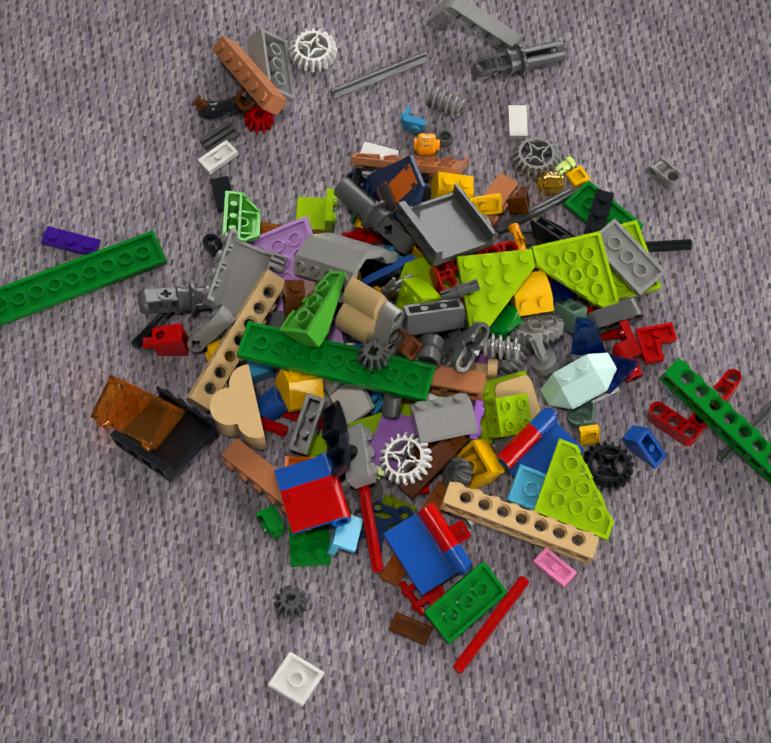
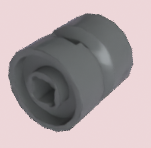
M427 333L420 338V343L423 347L415 356V361L435 365L437 369L440 365L445 341L439 335Z

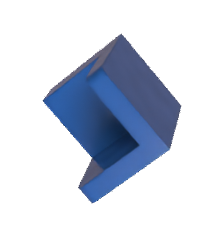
M274 387L256 399L260 415L267 419L275 420L288 410L280 391Z

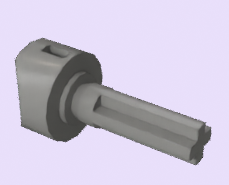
M532 333V337L529 340L535 354L531 359V364L535 374L541 378L558 370L559 363L555 353L545 349L540 334L535 335V333Z

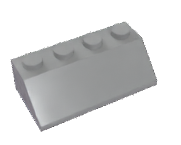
M261 28L247 38L249 57L287 100H295L287 40Z

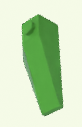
M330 270L315 286V292L310 297H305L302 300L303 305L297 311L293 310L288 315L279 330L305 346L320 347L329 332L346 273L344 271Z

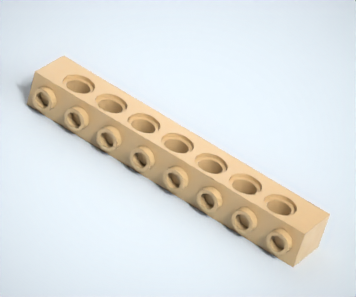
M269 269L261 274L237 313L235 321L226 331L185 400L204 412L210 409L212 397L219 390L227 388L228 384L226 381L234 370L237 369L236 365L239 360H243L237 358L239 346L235 344L234 338L239 337L242 340L245 331V321L265 325L267 321L265 319L266 315L270 314L276 307L274 302L277 297L280 298L282 296L285 280ZM264 289L270 292V298L264 296ZM254 305L260 307V314L254 311ZM225 353L231 355V362L226 361ZM215 369L221 370V378L216 377ZM206 385H210V386H211V388H212V393H211V394H207V393H206V391H205V386H206Z
M449 482L439 508L544 549L547 547L552 552L585 564H589L592 561L600 538L590 531H581L571 524L557 522L553 517H544L534 510L520 508L516 503H507L497 496L483 494L481 490L464 487L460 482ZM460 498H466L468 503H463ZM478 505H484L487 510L480 509ZM497 512H503L505 517H500ZM516 518L521 519L524 524H519ZM535 525L540 526L542 531H537ZM553 532L560 534L561 538H556ZM572 539L577 540L580 545H575L572 542Z

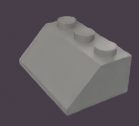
M458 393L454 396L438 397L426 402L418 401L414 404H409L411 425L417 437H419L420 443L424 444L478 433L472 402L467 393Z

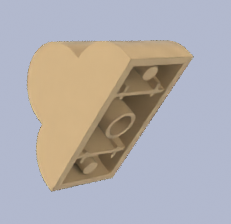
M352 276L345 288L343 295L344 304L337 314L335 324L339 330L357 341L367 344V339L372 341L379 310L388 300L382 293Z
M249 364L242 365L231 374L229 387L219 390L212 397L210 412L215 422V428L222 435L227 437L241 436L242 441L249 448L264 450L267 449Z

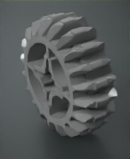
M530 134L528 139L523 136L522 140H518L516 146L513 147L511 155L515 171H520V176L526 174V179L532 176L534 181L537 177L542 181L544 176L549 178L550 174L554 175L556 172L555 166H559L561 159L556 143L552 144L551 139L546 140L545 135L539 138L538 134L535 137H532ZM527 151L526 158L523 159L522 154ZM549 155L550 161L545 163L544 161L546 157Z

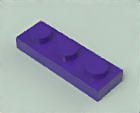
M47 226L41 243L42 245L85 256L98 251L101 240Z

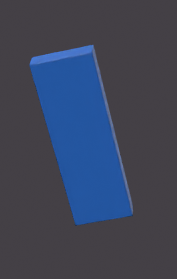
M409 254L395 263L362 278L361 282L373 287L402 272L405 263L414 259Z

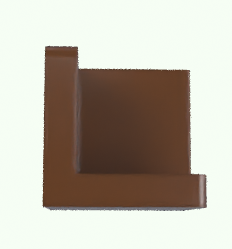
M398 329L397 333L404 340L398 346L396 353L413 361L423 345L414 336Z

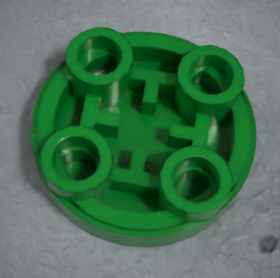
M512 305L504 307L489 327V336L493 333L495 337L502 335V338L505 339L510 331L522 323L516 307Z

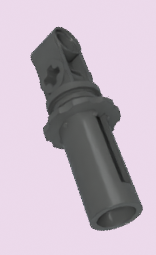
M560 40L525 48L520 43H515L512 50L507 49L503 53L478 58L471 67V74L475 78L497 76L503 73L510 75L514 74V72H517L519 76H525L530 68L565 61L566 50L563 42ZM478 65L482 66L484 68V71L480 70L478 68Z
M345 178L338 183L334 190V195L363 219L361 221L363 229H373L376 234H381L391 242L398 251L407 255L416 242L406 228L394 219V214L388 211L389 205L385 200L376 202L350 178Z
M192 281L188 282L187 287L143 289L137 294L139 310L142 314L146 315L152 313H182V311L187 310L194 317L196 310L211 308L203 303L204 296H202V292L205 286L194 287Z

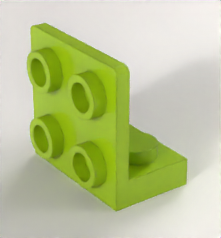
M527 393L482 400L484 401L483 407H485L484 414L488 438L516 435L531 421Z

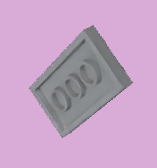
M615 218L600 230L610 268L638 297L665 275L666 271Z

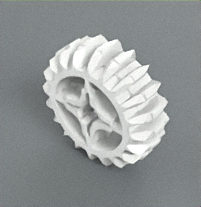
M314 28L311 31L306 29L305 33L299 31L298 35H294L293 40L290 42V59L293 60L294 66L298 65L299 70L304 67L305 72L311 69L312 73H314L315 69L321 72V68L327 70L328 65L332 66L333 61L336 59V42L333 40L332 35L328 36L327 31L322 33L321 29L315 31Z
M404 432L403 437L398 433L396 434V440L390 437L391 443H384L387 449L380 451L385 455L379 458L383 462L380 465V468L384 470L383 474L389 476L388 479L391 482L395 480L397 485L403 482L407 486L409 480L412 484H415V478L422 481L420 475L422 473L428 475L425 468H431V464L428 462L433 460V457L429 455L432 450L427 448L429 444L420 443L419 437L416 438L415 433H412L410 437L407 432ZM404 446V448L401 451H396L398 448ZM414 446L420 450V460L413 456ZM407 457L410 458L409 460H405V461L402 460L403 458H407ZM392 458L398 461V472L393 470ZM416 466L415 469L407 472L410 467Z

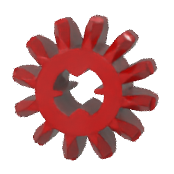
M254 105L253 108L247 110V113L244 114V124L250 132L255 130L256 135L259 131L265 134L266 130L270 131L271 125H274V114L263 110L260 106Z

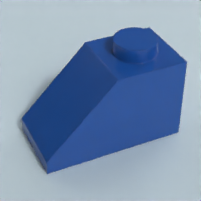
M632 425L621 438L629 451L654 469L666 457V453L647 427Z

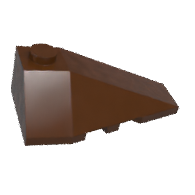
M309 280L284 281L282 289L284 321L293 310L297 311L303 305L302 300L305 297L308 298L315 292V286L319 282ZM341 289L334 314H338L344 304L343 295L345 289Z
M463 435L429 442L427 448L432 450L429 455L433 457V460L428 462L431 464V468H425L428 475L422 473L420 475L422 481L415 478V484H412L409 480L407 486L403 482L397 486L412 499L461 449L468 439ZM415 446L413 456L420 460V450ZM416 466L410 467L407 472L412 471Z

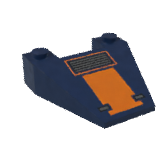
M413 155L369 174L363 184V191L371 198L379 200V202L382 200L387 202L389 205L388 211L394 214V219L402 226L403 224L396 216L398 203L406 201L409 207L419 204L422 201L425 190V183ZM382 236V238L385 240L386 245H393L385 237Z

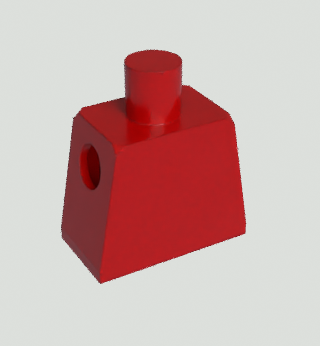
M181 323L154 327L152 329V337L143 338L144 349L154 348L158 356H189L187 345L189 337Z

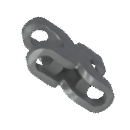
M464 319V329L462 332L461 328L449 330L448 336L450 339L445 341L444 350L441 356L445 354L447 356L443 363L441 358L440 364L446 367L452 365L456 371L466 372L475 360L476 355L474 351L484 345L490 334V328L487 323L477 321L468 329L467 319ZM482 328L481 334L477 336L479 329Z

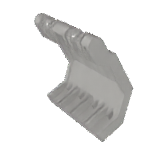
M231 228L228 232H224L221 243H223V246L216 253L214 260L217 262L215 268L212 267L208 276L210 282L209 285H205L202 296H204L203 303L212 310L222 304L236 316L261 274L267 269L283 273L288 258L276 252L266 251L241 241L236 236L239 231ZM264 289V296L270 298V292ZM254 305V311L260 314L261 310L256 309V305Z
M331 232L311 234L295 255L293 273L321 281L330 270L344 271L346 276L342 289H345L352 276L357 279L358 270L366 259H373L386 264L395 263L398 259V253Z

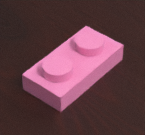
M547 547L533 561V564L563 589L577 574L572 567Z

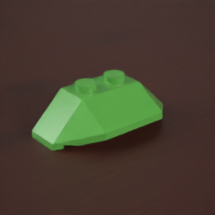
M225 190L221 239L224 232H228L231 228L238 230L239 232L236 236L246 243L257 240L260 237L261 212L247 198L244 192Z

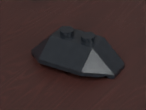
M540 214L530 221L536 245L576 237L555 222L545 219Z

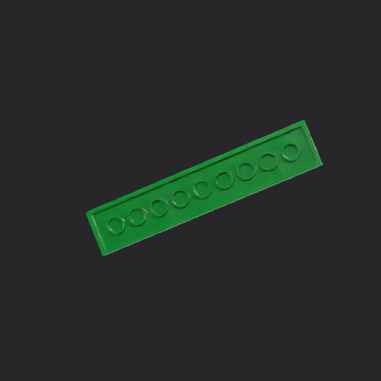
M152 230L1 286L0 326L167 264V259L154 231Z
M251 321L247 322L237 352V358L414 401H427L436 370L435 365L414 360L410 361L406 358L390 355L386 368L380 366L379 372L376 368H373V371L370 372L369 367L363 369L362 364H359L357 361V350L360 347L324 339L320 347L305 346L279 330L280 328Z

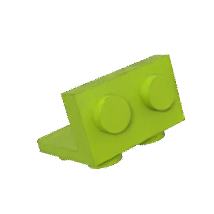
M327 188L326 198L299 197L297 199L296 220L307 216L312 231L333 232V223L337 222V212H334V207H337L338 198L334 196V189Z

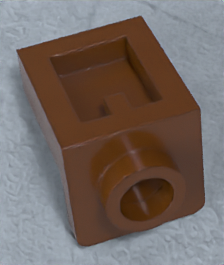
M520 187L518 195L507 198L510 215L529 212L530 199L527 187Z

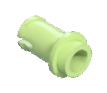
M565 157L564 161L559 163V166H555L557 178L568 170L574 169L576 163L572 157Z

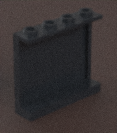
M157 386L156 389L159 395L122 433L115 429L110 435L115 445L170 482L215 436L217 430L214 426L215 422L211 417L203 416L197 408H191L182 398L177 399L168 389L163 390Z

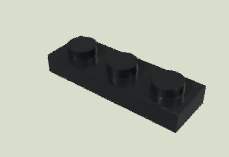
M596 189L583 235L598 232L605 227L615 193Z

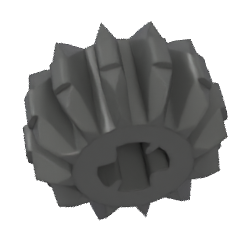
M375 338L374 342L367 339V344H360V349L357 350V361L359 364H362L363 369L369 367V371L372 372L373 368H376L379 372L380 366L386 368L390 355L388 354L389 348L385 347L384 341L378 343L377 338Z
M455 457L447 462V466L444 467L445 470L442 473L444 477L442 482L447 487L451 481L460 482L464 487L468 488V483L472 482L471 476L474 475L472 472L473 466L470 465V462L466 459Z
M288 585L286 591L281 588L280 594H275V599L277 600L274 602V607L277 608L276 613H283V619L290 615L292 621L294 620V614L301 618V611L307 610L306 604L308 599L304 597L305 592H299L298 586L291 590V586ZM291 600L292 602L294 600V604L291 605V603H289L288 605L287 601Z

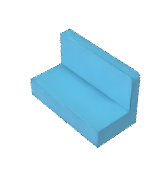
M350 514V523L340 527L334 526L327 551L328 554L335 556L339 548L352 553L355 552L363 523L362 518Z

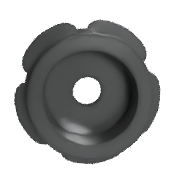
M447 130L440 131L436 136V140H440V147H449L453 144V135Z

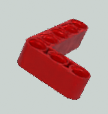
M510 240L493 244L491 247L468 255L517 251L519 248L514 241ZM456 259L437 266L432 264L429 269V276L433 286L440 296L441 290L448 289L443 284L449 288L457 284L455 277H458L459 273L458 267L454 265V263L457 264Z
M729 369L713 388L717 392L723 393L725 396L720 397L724 401H728L738 389L742 375L736 369ZM659 401L653 402L647 413V419L650 423L684 446H692L708 427L704 422H696L697 419H701L695 413L687 420ZM657 411L661 415H655L653 412ZM669 422L675 423L676 426H671ZM685 433L691 434L692 437H687Z

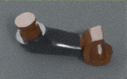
M241 86L237 91L236 97L219 101H206L201 99L200 95H197L191 102V105L196 106L195 109L199 111L197 115L201 118L215 119L237 109L250 110L257 102L252 97H243L242 94L245 92V88Z

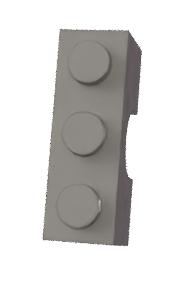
M362 423L347 427L350 455L357 453V456L350 462V469L346 471V480L352 487L357 489L377 482V467L373 459L375 451L371 445L373 436L371 430L367 429Z

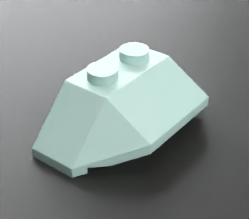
M608 353L586 354L552 373L541 388V392L550 407L575 409L606 392L617 368Z

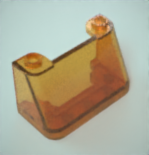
M110 375L90 417L97 420L96 424L103 428H107V426L113 427L138 440V442L142 443L141 448L151 452L152 449L156 450L183 418L186 410L128 381Z

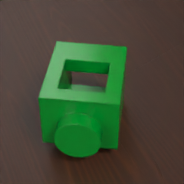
M274 505L256 513V520L258 523L260 522L264 534L268 532L272 539H276L283 534L282 532L285 531L284 523Z

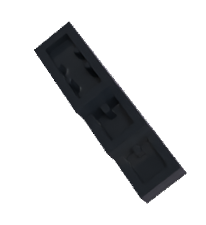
M337 400L324 410L322 438L328 442L326 456L332 459L331 475L336 478L350 469L349 435L341 404Z

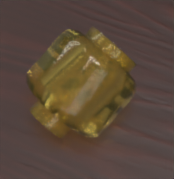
M558 170L543 171L540 177H537V188H540L543 194H558L561 189H564V175H561Z

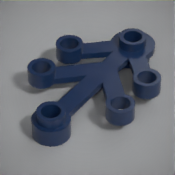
M381 501L373 502L374 513L381 514L384 512L392 516L384 519L374 515L381 554L383 551L382 544L385 539L382 534L387 532L390 526L395 524L397 526L413 516L414 512L410 507L400 506L399 508H394L383 504ZM376 505L382 506L380 510H376L374 507ZM361 509L355 510L354 516L362 513ZM407 514L408 517L406 519L401 518V515ZM365 529L360 531L358 541L366 537Z

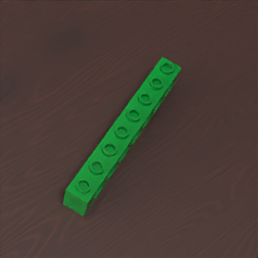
M678 358L661 375L659 380L771 484V464L767 461V458L771 459V442L767 441L758 429L752 427L743 415L738 414L728 401H724L714 388L708 386L699 374L691 370L687 362ZM681 377L686 379L687 384L682 382ZM695 391H698L701 397L697 396ZM709 404H712L715 410H712ZM724 417L729 420L730 424L724 421ZM738 431L743 433L744 438L739 435ZM753 444L757 446L758 451L753 448Z

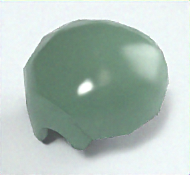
M589 400L575 409H567V420L577 428L590 425L595 419V405L592 400Z

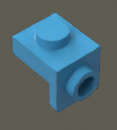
M407 106L406 112H402L400 122L403 123L402 129L408 130L412 134L424 133L426 119L410 116L411 107Z

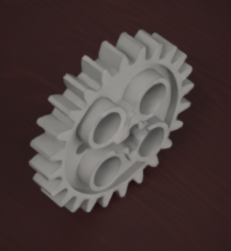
M555 312L520 316L522 323L510 331L508 336H510V340L516 337L518 342L522 340L523 344L530 342L531 334L535 333V335L540 334L542 341L548 343L549 340L555 341V338H560V335L563 334L564 322L560 315H555Z

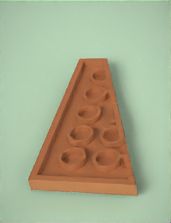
M355 153L351 156V164H355L359 168L372 166L374 169L380 170L403 158H398L397 154L380 157V154ZM413 155L420 173H427L428 176H435L438 172L460 175L470 163V157H464L463 161L449 156L438 160L437 156Z

